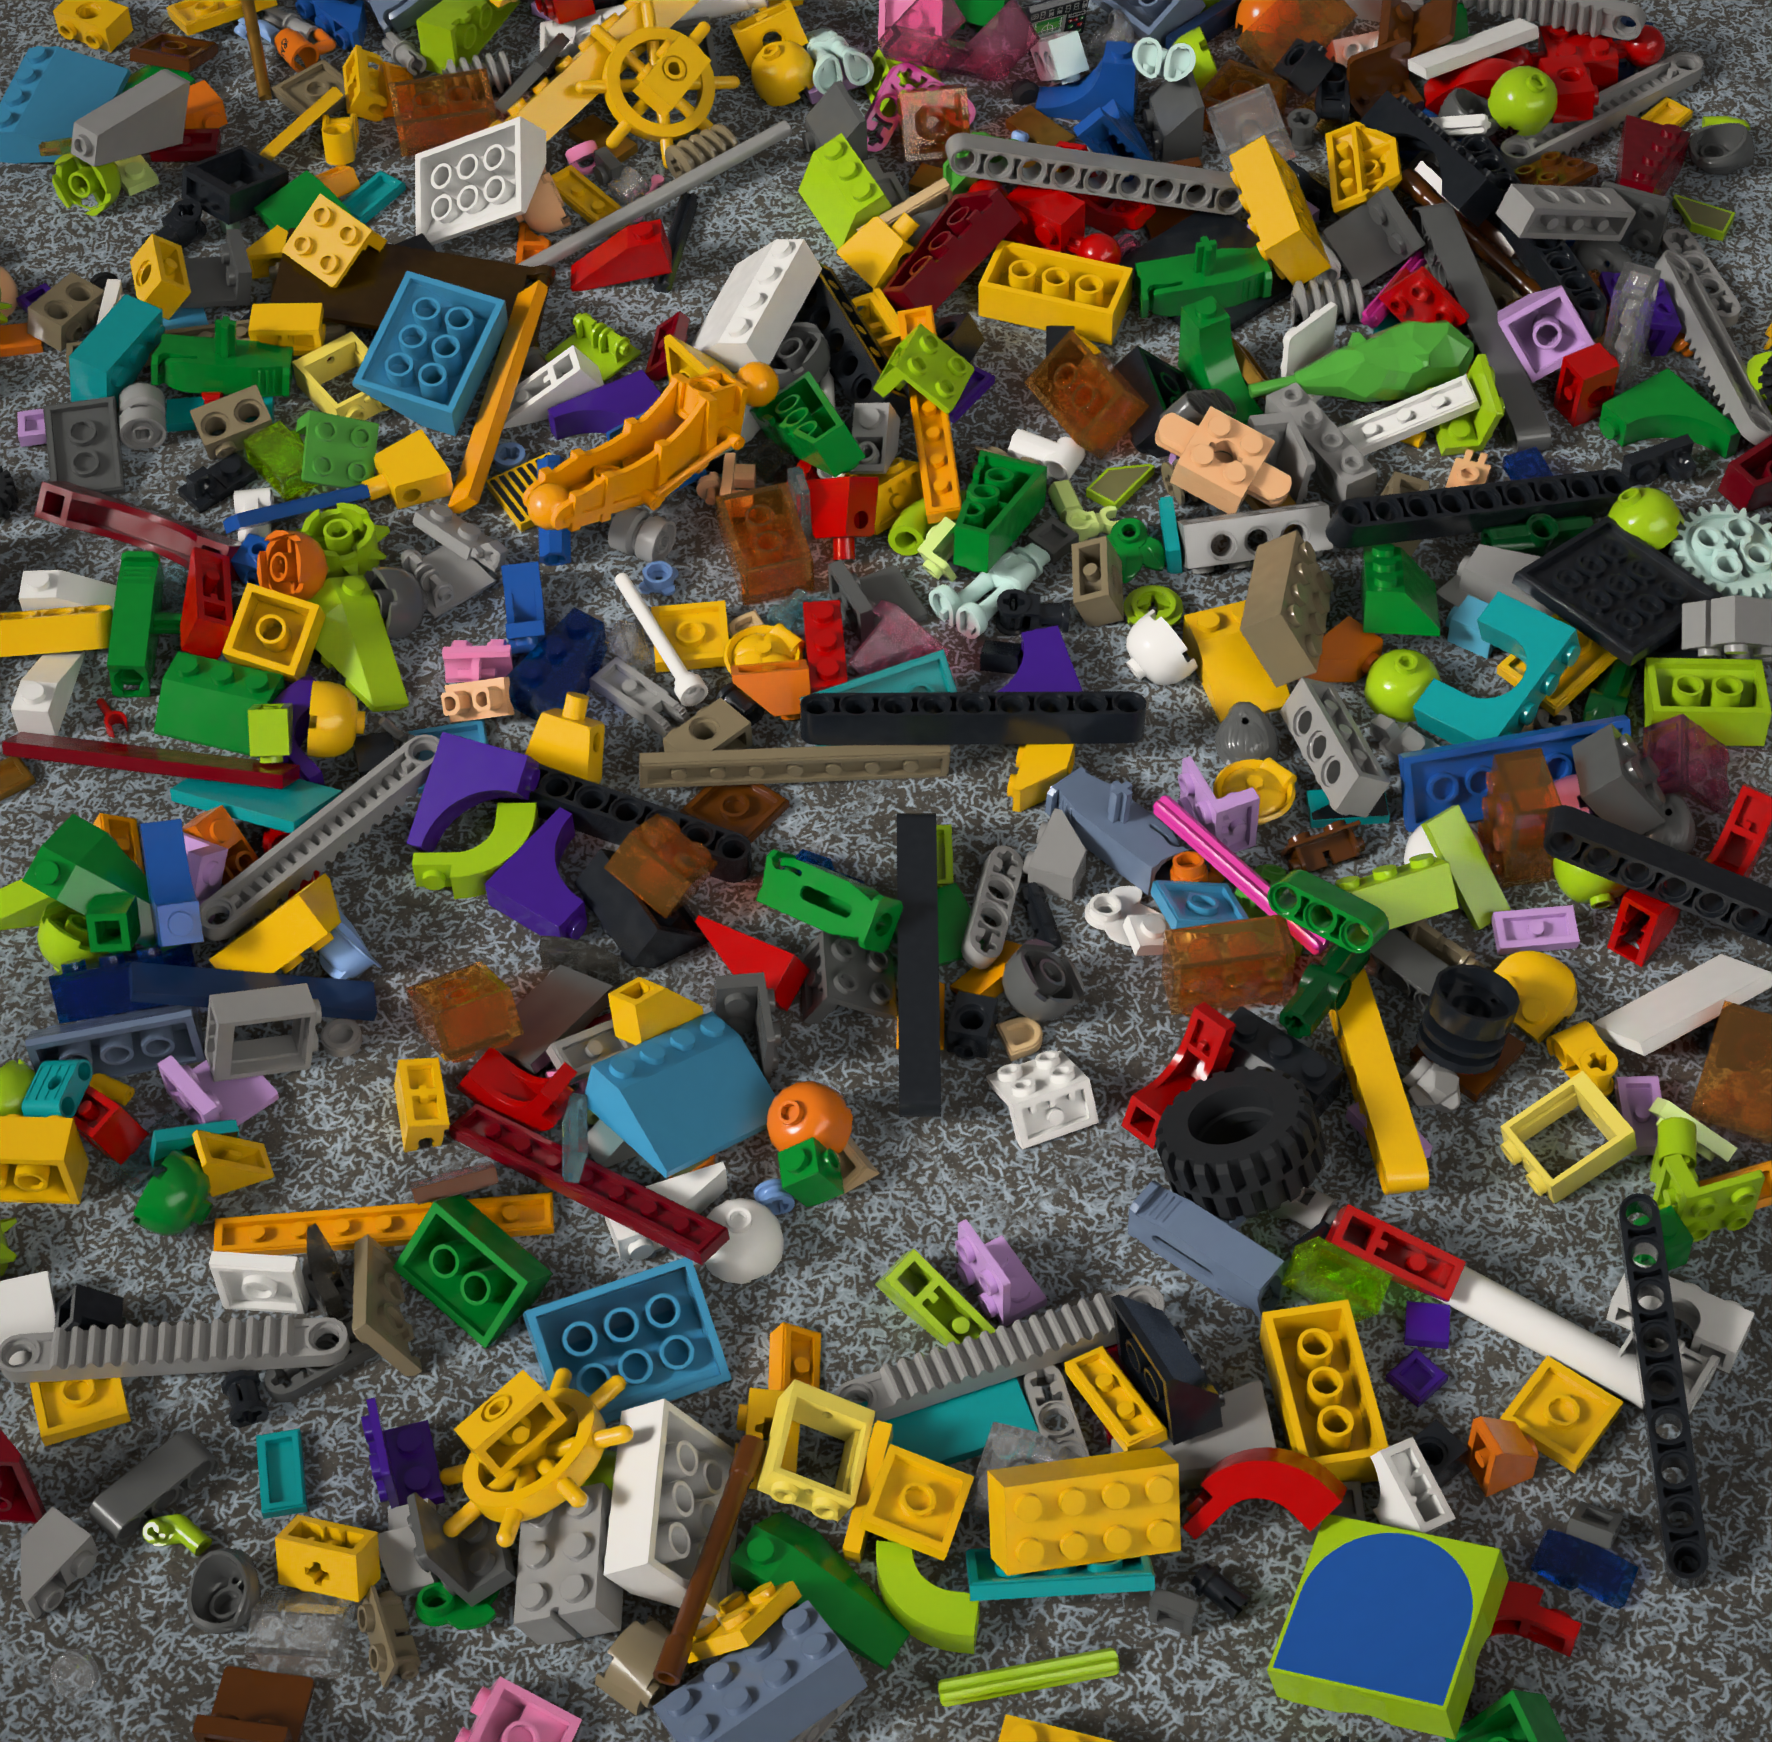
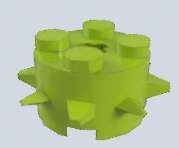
M341 502L336 503V509H323L322 513H320L319 509L315 510L305 519L302 528H297L296 531L306 533L320 543L328 564L327 580L332 577L364 575L366 571H373L372 568L378 567L380 560H385L387 557L379 551L378 542L390 533L389 527L374 525L365 508L363 509L356 504Z

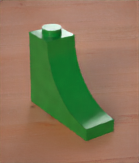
M1212 295L1181 307L1179 369L1184 372V375L1197 390L1217 388L1224 391L1237 408V413L1232 418L1247 425L1250 415L1264 414L1254 398L1250 397L1249 389L1239 369L1232 343L1231 317Z
M1669 368L1604 402L1599 421L1602 434L1607 439H1614L1622 447L1645 439L1677 438L1688 434L1694 443L1713 450L1724 459L1736 454L1741 435L1734 423Z

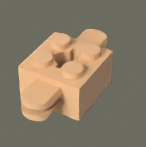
M1212 406L1208 409L1199 426L1176 413L1165 415L1159 422L1155 433V443L1159 447L1180 457L1173 471L1170 483L1227 514L1237 513L1247 494L1270 507H1277L1286 500L1292 485L1290 475L1266 463L1275 440Z

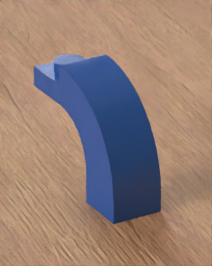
M539 562L501 565L507 624H505L506 636L509 645H511L512 654L548 650Z

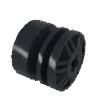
M1467 964L1447 966L1437 974L1427 1002L1428 1005L1425 1008L1416 1034L1418 1047L1428 1059L1440 1067L1453 1072L1475 1075L1490 1071L1498 1064L1520 1004L1516 989L1507 979L1492 970Z

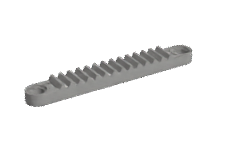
M1457 0V4L1463 3L1464 8H1469L1473 5L1476 6L1477 11L1485 8L1488 9L1489 14L1500 11L1502 17L1513 14L1514 19L1526 17L1530 23L1539 20L1541 26L1552 23L1554 29L1564 26L1567 32L1577 29L1578 34L1582 35L1585 32H1590L1593 38L1600 34L1621 40H1633L1640 35L1646 23V14L1642 8L1633 3L1620 0ZM1627 16L1632 18L1636 26H1625L1620 21V17Z
M1676 53L1600 91L1599 103L1597 106H1594L1593 120L1555 124L1550 120L1545 129L1536 135L1521 136L1515 134L1504 140L1500 147V154L1513 169L1529 165L1539 160L1541 155L1547 152L1557 151L1561 154L1564 152L1567 155L1572 147L1578 149L1582 142L1588 144L1591 137L1596 140L1601 132L1606 135L1611 127L1617 129L1620 123L1624 124L1626 114L1638 117L1639 113L1644 115L1649 107L1653 108L1665 97L1672 99L1676 97L1678 92L1696 84L1701 77L1703 60L1694 53ZM1679 67H1685V68H1689V69H1691V70H1685V69H1681V68H1679ZM1509 153H1519L1524 156H1514Z
M1671 250L1665 251L1656 262L1654 269L1658 277L1664 279L1682 326L1680 332L1686 334L1685 342L1691 343L1689 350L1695 352L1693 358L1700 361L1699 369L1705 370L1703 377L1710 380L1708 383L1709 388L1715 389L1713 396L1720 398L1718 406L1724 408L1723 415L1732 418L1741 435L1752 444L1757 445L1772 435V415L1760 393L1751 384L1746 373L1747 368L1693 266L1679 253Z
M427 734L418 735L410 739L199 906L203 935L210 940H225L235 935L253 919L258 918L261 920L267 908L275 909L277 900L281 898L285 901L291 889L297 891L300 888L302 880L305 879L309 882L315 870L319 872L323 870L326 861L334 862L336 854L339 851L345 853L350 842L356 844L359 841L360 834L365 833L367 835L370 833L371 826L374 823L378 826L382 823L385 814L393 815L395 806L403 807L408 796L414 798L418 788L426 783L434 759L433 756L429 760L422 761L416 759L415 756L424 750L436 753L439 739ZM216 913L229 915V918L222 924L214 925L208 922L209 918Z
M1147 1285L1134 1286L1107 1296L1097 1293L1091 1301L1082 1298L1076 1306L1072 1307L1067 1303L1058 1312L1049 1309L1043 1317L1039 1318L1034 1314L1025 1323L1016 1320L1010 1328L1000 1325L995 1333L992 1334L986 1330L982 1331L977 1339L967 1336L962 1344L959 1345L952 1341L949 1342L946 1349L940 1350L938 1347H934L928 1355H923L919 1352L915 1354L913 1360L899 1359L895 1366L885 1363L877 1372L840 1385L835 1391V1395L846 1400L854 1397L867 1400L868 1405L866 1408L876 1411L874 1425V1423H877V1420L883 1422L1078 1357L1102 1345L1105 1348L1117 1344L1111 1297L1119 1294L1140 1303H1149L1154 1308L1165 1313L1164 1297L1159 1290Z
M284 1315L281 1320H276L272 1316H266L263 1321L249 1317L246 1322H241L237 1318H231L228 1323H224L220 1319H214L211 1324H206L202 1320H196L193 1325H189L185 1321H178L175 1326H171L165 1321L161 1322L157 1327L146 1322L139 1328L128 1323L124 1328L120 1329L110 1324L106 1329L102 1330L96 1325H92L89 1330H83L78 1326H74L71 1331H65L61 1327H56L54 1332L18 1334L4 1340L0 1345V1369L5 1378L11 1382L31 1383L238 1370L321 1367L335 1365L344 1360L350 1350V1341L347 1328L336 1318L293 1319L289 1315ZM325 1334H334L339 1338V1342L331 1349H320L315 1344L318 1338ZM24 1350L32 1353L31 1360L23 1366L17 1367L9 1364L11 1356L18 1351Z

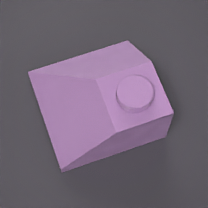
M1562 285L1528 294L1497 312L1498 324L1532 383L1561 368L1564 356L1595 344Z

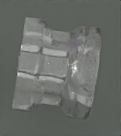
M628 165L621 170V176L618 179H612L607 184L609 191L615 199L625 206L635 201L638 196L645 195L650 190L648 183L640 173Z

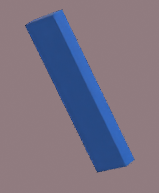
M361 484L237 513L226 518L223 524L226 534L309 515L317 509L320 512L327 508L335 509L337 508L336 503L355 504L371 496L368 486Z

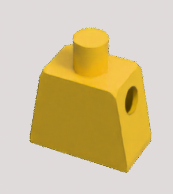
M906 212L900 216L893 226L889 225L879 216L873 217L843 244L836 253L873 289L880 287L883 290L914 249L907 240L918 229L920 224Z
M422 429L376 453L374 463L377 476L361 482V484L368 486L371 496L367 498L369 502L389 495L398 509L452 495L453 492L451 471Z
M567 692L563 709L553 708L542 712L525 755L530 756L547 767L599 784L602 780L605 725L602 721L585 717L589 696L577 692Z

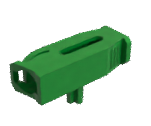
M1207 236L1200 237V242L1196 243L1195 253L1136 263L1134 291L1139 297L1140 318L1148 317L1149 310L1159 316L1173 317L1181 315V307L1211 295L1223 308L1233 307L1260 296L1262 298L1270 297L1273 278L1270 266L1260 254L1257 246L1252 248L1217 249L1216 240H1209Z
M223 316L222 320H215V338L162 334L161 343L151 358V385L159 386L165 383L169 387L183 392L200 394L201 392H223V395L226 396L257 385L262 397L282 396L290 398L294 348L289 346L285 348L257 341L236 340V321L230 320L228 316ZM161 363V370L158 373V365Z
M126 551L121 556L107 658V669L109 671L112 694L117 698L150 696L159 634H180L182 613L162 612L165 577L160 556L153 551ZM124 685H140L139 690H124Z
M773 849L766 857L763 883L756 898V901L822 931L856 941L860 947L880 953L885 952L889 948L903 910L902 901L881 895L872 887L828 868L797 860L795 855ZM779 858H782L780 866L785 867V870L779 868Z

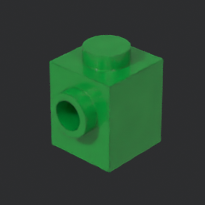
M136 895L96 896L85 914L90 952L119 953L132 950L141 933Z
M814 1137L777 1153L782 1188L805 1207L816 1206L844 1194L839 1158L832 1149H827Z
M1672 1205L1659 1210L1668 1271L1687 1264L1694 1240ZM1645 1215L1635 1219L1633 1224L1642 1226L1650 1222V1219ZM1640 1254L1633 1258L1635 1262L1642 1265L1653 1266L1656 1263V1260L1648 1254Z

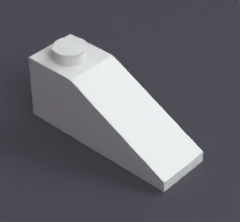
M572 345L517 385L503 429L549 419V408L603 386L604 382L599 366Z
M63 570L23 571L18 599L22 611L90 605H110L113 611L117 585Z
M85 651L43 654L21 679L11 707L18 733L27 732L58 736L85 656Z
M722 1161L645 1187L700 1214L728 1189L726 1167ZM605 1216L606 1224L621 1261L630 1258L633 1260H643L651 1256L654 1250L663 1247V1245Z

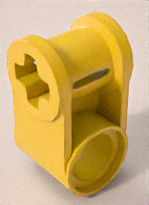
M351 113L350 117L330 118L328 114L323 115L321 131L326 162L336 166L353 162L355 160L357 143H359L357 114Z
M1582 1021L1547 1037L1546 1046L1549 1055L1556 1056L1562 1064L1559 1068L1564 1070L1570 1079L1584 1071L1606 1098L1612 1094L1614 1090L1612 1076L1617 1071L1618 1059L1589 1022Z

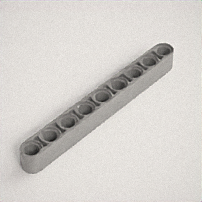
M969 133L954 134L947 140L945 145L951 169L960 176L1224 215H1232L1243 207L1238 197L1242 194V190L1236 187L1228 172ZM961 151H970L964 158L956 157ZM995 156H1003V159L997 163L989 162ZM1028 161H1037L1036 164L1030 168L1023 167V165ZM1061 166H1070L1065 172H1056ZM1094 171H1102V173L1095 178L1089 177L1090 174ZM1127 176H1135L1130 182H1122ZM1167 180L1164 186L1155 187L1158 182ZM1200 185L1196 191L1188 192L1192 186ZM1233 190L1228 196L1220 197L1224 191Z

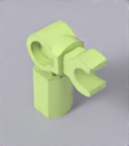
M1069 480L1053 482L1048 489V495L1060 521L1065 522L1064 525L1079 534V542L1097 537L1102 532L1111 534L1113 526L1119 521L1108 520L1116 517V506L1104 507L1099 513L1084 511Z

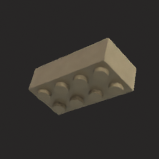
M1297 530L1257 546L1240 631L1276 688L1317 672L1320 655L1322 654L1323 636L1326 633L1327 613L1330 611L1331 591L1334 589L1329 573L1326 570L1322 571L1316 562V555L1312 545L1308 541L1304 542Z

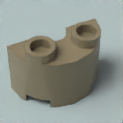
M652 1615L648 1616L644 1625L637 1620L632 1622L609 1648L607 1653L613 1656L614 1659L603 1673L598 1672L596 1674L595 1685L636 1716L644 1707L652 1709V1706L661 1700L666 1690V1686L654 1678L653 1672L665 1640L671 1633V1629ZM687 1661V1664H686V1667H685V1670H684L683 1673H685V1672L689 1669V1667L692 1665V1663L689 1664L688 1661Z

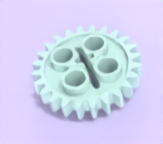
M1716 504L1712 505L1710 512L1702 506L1698 508L1696 515L1689 511L1684 519V525L1679 523L1676 527L1679 534L1670 542L1668 555L1673 556L1672 561L1724 597L1738 595L1772 599V533H1770L1772 523L1769 522L1761 525L1759 523V514L1754 515L1752 518L1747 517L1746 508H1742L1739 514L1734 513L1730 504L1727 505L1725 511H1721Z

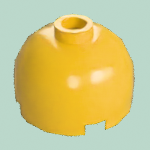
M789 40L772 42L765 45L756 55L751 65V81L758 96L765 100L767 105L772 107L785 106L800 99L801 97L798 93L804 90L806 86L808 90H811L814 86L813 70L816 64L803 46Z
M313 681L309 711L307 756L315 758L340 756L353 747L356 734H364L366 711H358L357 698L345 686L329 681Z

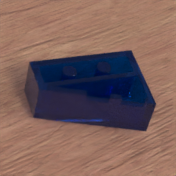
M574 607L506 676L510 678L509 697L514 709L538 721L544 711L553 708L563 709L567 692H577L586 695L590 688L589 678L599 671L607 653L604 622Z
M191 944L166 947L152 945L136 950L137 953L123 955V952L109 953L98 957V962L87 965L84 958L62 963V970L48 977L59 1024L168 1005L130 1001L128 972L131 962L196 967Z

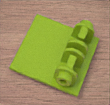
M578 313L573 319L576 332L545 355V360L549 363L574 345L599 366L603 382L605 383L637 358L641 351L630 344L629 338L618 335L613 328L607 327L603 322L597 323L590 314Z

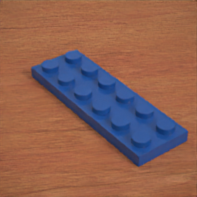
M1626 715L1399 753L1403 816L1406 830L1408 832L1415 831L1423 822L1453 805L1460 806L1467 822L1540 810L1541 797L1548 786L1565 776L1577 774L1571 746L1611 723L1622 735L1627 733L1631 736L1630 718Z

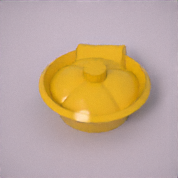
M781 623L776 625L750 626L737 632L728 641L724 650V663L731 674L730 666L801 660L803 659L805 641Z
M1270 757L1265 760H1240L1220 771L1214 781L1213 794L1216 799H1219L1231 792H1240L1253 787L1260 798L1258 825H1262L1281 817L1291 808L1296 795L1295 783L1297 776Z

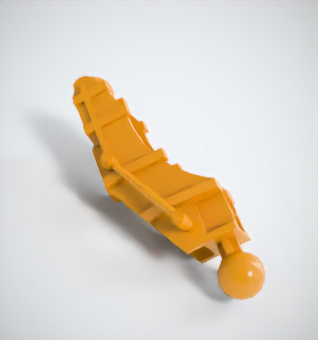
M763 362L747 363L738 370L735 378L716 365L710 366L709 373L687 378L681 373L671 375L669 385L638 420L634 417L624 420L622 433L588 451H583L580 448L571 450L570 458L554 469L549 467L539 469L538 480L527 487L522 498L524 506L527 507L528 516L536 526L542 529L558 531L567 528L569 531L574 532L580 530L585 525L598 521L602 523L611 520L612 513L645 504L651 510L658 509L662 502L665 501V497L693 474H699L703 471L710 461L730 447L740 450L744 446L745 439L741 436L745 406L763 407L773 401L779 390L778 375L771 366Z

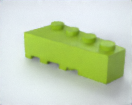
M442 0L416 20L420 55L426 59L425 70L442 74V68L443 70L446 68L448 59H452L457 68L460 57H465L470 65L473 55L480 53L519 5L520 0L516 2L511 1L500 8L489 0Z

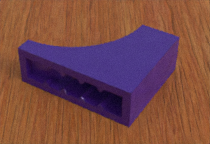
M641 369L549 408L550 431L556 440L584 433H607V431L624 423L625 419L636 417L647 411L660 397L661 393Z
M1058 625L1037 628L1021 633L1022 663L1010 682L997 692L1082 691Z
M442 732L406 844L424 852H433L450 824L471 807L498 798L528 800L530 792L536 789L540 779V770L538 769L540 763L525 754Z
M559 807L485 883L488 904L563 949L571 939L578 940L583 935L587 927V917L584 901L564 884L558 873L561 857L570 841L575 837L572 813Z

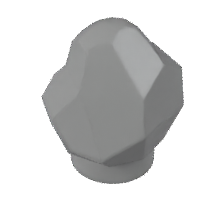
M1422 1056L1401 1079L1409 1087L1407 1092L1416 1106L1434 1108L1442 1113H1449L1455 1111L1460 1105L1461 1096L1457 1074L1440 1067L1434 1062L1431 1063L1425 1056Z

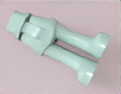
M820 28L805 34L809 43L803 46L816 64L813 70V83L820 93L825 94L834 82L840 80L842 82L843 75L839 60L846 77L852 84L863 86L872 79L874 65L871 59L861 50L849 47L846 40L838 35L837 32L831 29Z
M1146 37L1139 40L1132 51V61L1136 69L1143 76L1150 79L1161 77L1168 82L1178 81L1186 77L1193 70L1196 62L1194 50L1186 43H1176L1169 49L1161 48L1156 39Z
M1030 543L1024 548L1016 547L1012 551L1003 554L988 573L981 572L960 592L956 593L952 587L946 584L934 588L929 593L930 605L938 618L944 622L949 618L948 625L953 627L956 624L958 632L969 639H975L986 631L988 621L998 611V596L1008 589H1018L1024 592L1033 580H1036L1043 573V566L1051 560L1050 555L1034 543ZM991 590H994V592L990 594L986 599H984L981 603H976L986 593H988Z

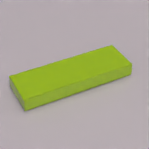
M1453 805L1421 824L1437 858L1449 862L1456 896L1475 930H1480L1491 924L1493 912L1511 911L1459 805Z

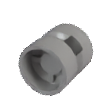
M148 383L132 384L124 388L119 394V437L127 447L134 450L159 447L166 439L165 396L154 385Z
M628 508L615 514L609 528L608 543L611 548L629 555L635 553L637 558L649 563L663 561L675 543L676 525L675 522L658 515L654 517L649 516L647 511L640 508Z

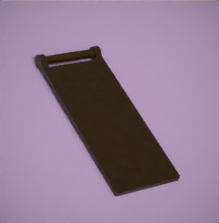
M296 228L289 229L286 243ZM386 243L380 252L370 245L366 250L363 249L338 287L332 288L284 253L282 254L270 303H322L324 309L322 321L373 330L379 329L406 271L505 300L508 322L517 295L525 289L527 279L535 282L540 280L548 286V291L530 347L535 346L539 348L538 338L549 287L554 283L556 275L555 269L549 265L530 267ZM502 337V339H501V341H500V344H499L497 350L500 349V346H501L503 337Z

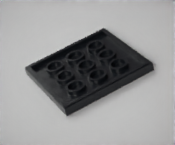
M1197 211L1122 257L1119 265L1133 268L1132 288L1134 289L1136 263L1195 253L1196 243L1200 242V237L1207 236L1209 240H1216L1217 249L1252 248L1257 246L1256 243L1260 239L1232 215ZM1271 259L1267 261L1273 278L1271 296L1265 298L1260 296L1233 307L1223 308L1231 317V331L1292 293L1294 286L1287 278L1282 280L1278 276ZM1181 315L1169 317L1180 326Z
M1609 516L1516 572L1512 581L1518 588L1629 667L1682 633V604L1703 600L1711 601V599L1724 597L1639 537L1625 531Z

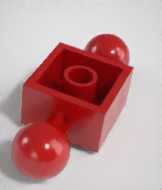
M1647 24L1644 25L1636 39L1613 41L1612 37L1600 34L1593 38L1590 32L1580 35L1577 29L1567 32L1564 26L1554 29L1552 25L1539 26L1538 52L1531 53L1526 47L1520 45L1498 53L1493 58L1504 59L1521 66H1531L1539 69L1540 58L1579 54L1584 66L1590 69L1592 84L1597 85L1600 92L1618 83L1619 59L1626 58L1630 64L1641 68L1656 64L1664 54L1665 39L1659 29Z
M981 179L976 181L967 192L999 189L1022 219L1005 237L1006 241L1119 265L1121 262L1120 245L1112 236L1106 233H1094L1085 238L1086 202L1064 191L1019 184L1008 194L1006 188L1000 182Z

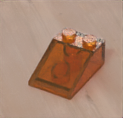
M1724 1000L1689 1115L1703 1125L1770 1145L1772 1142V1015Z

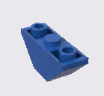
M297 0L295 7L298 14L304 20L309 18L318 28H322L332 36L341 49L345 50L347 48L352 52L355 45L362 46L363 48L368 24L364 0H357L354 4L337 0Z

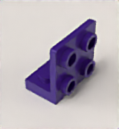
M1602 271L1598 279L1615 324L1641 328L1651 357L1665 356L1682 326L1664 279L1653 276L1645 277Z
M375 1397L366 1399L369 1415L362 1416L361 1421L365 1439L369 1445V1461L374 1482L377 1485L380 1502L389 1501L392 1509L408 1504L407 1497L416 1492L423 1499L429 1498L435 1505L445 1503L428 1420L384 1430Z

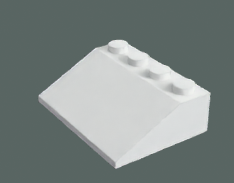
M519 116L415 154L416 235L423 233L433 246L525 214L546 165V131Z
M776 239L736 264L690 346L721 362L731 372H738L741 367L749 362H763L770 365L822 270L804 239Z
M664 1398L621 1411L620 1425L630 1426L633 1430V1438L627 1443L617 1445L603 1575L631 1594L680 1608L729 1478V1469L734 1458V1449ZM738 1519L702 1615L708 1617L716 1615L720 1611L718 1604L732 1594L733 1583L729 1560L736 1551Z

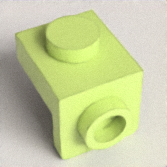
M946 516L938 525L933 526L929 530L925 541L917 551L925 561L922 567L930 575L938 580L943 575L953 582L957 576L947 561L954 554L956 523Z

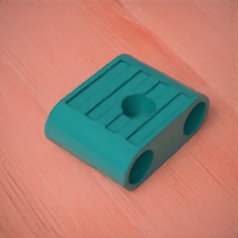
M86 1059L42 1062L23 1100V1115L25 1117L59 1115L65 1118H72L92 1079L93 1068L91 1063Z

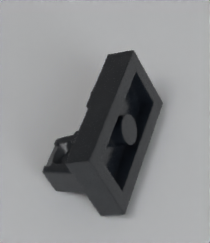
M1686 434L1625 455L1621 472L1626 475L1631 487L1638 484L1642 486L1648 485L1658 478L1659 475L1665 473L1676 483L1695 477L1697 466L1691 457L1694 442Z
M234 452L208 469L202 466L190 475L188 474L186 476L187 483L177 490L179 496L201 514L232 495L234 491L240 490L256 480L258 475L257 471Z

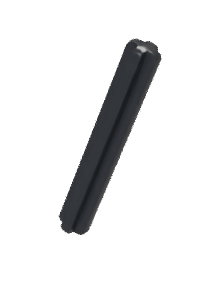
M686 192L680 195L667 235L672 250V273L654 276L653 289L656 292L669 293L672 289L698 207V197L695 193L689 194Z

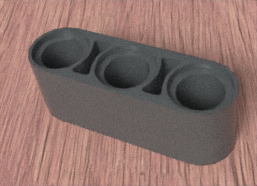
M1220 389L1187 391L1160 415V420L1169 413H1176L1199 426L1210 406L1230 417L1237 413V408L1231 398Z
M1393 928L1387 932L1385 937L1370 948V960L1365 966L1372 970L1370 972L1371 975L1388 987L1393 985L1403 993L1400 996L1422 1010L1428 1005L1427 1002L1437 974L1448 965L1399 930Z
M181 1431L167 1440L95 1498L90 1506L89 1516L119 1547H124L129 1544L126 1540L137 1531L142 1533L144 1524L148 1520L164 1516L162 1511L174 1502L179 1504L200 1487L197 1483L207 1475H215L219 1468V1460L190 1431Z

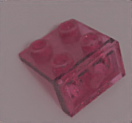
M881 600L872 612L882 620L850 658L848 664L863 677L943 649L947 657L950 651L897 604Z
M1684 714L1643 728V757L1649 756L1658 767L1660 777L1657 778V782L1663 794L1676 793L1686 789L1717 814L1727 813L1728 797L1730 795L1727 780V764L1730 761L1726 746Z

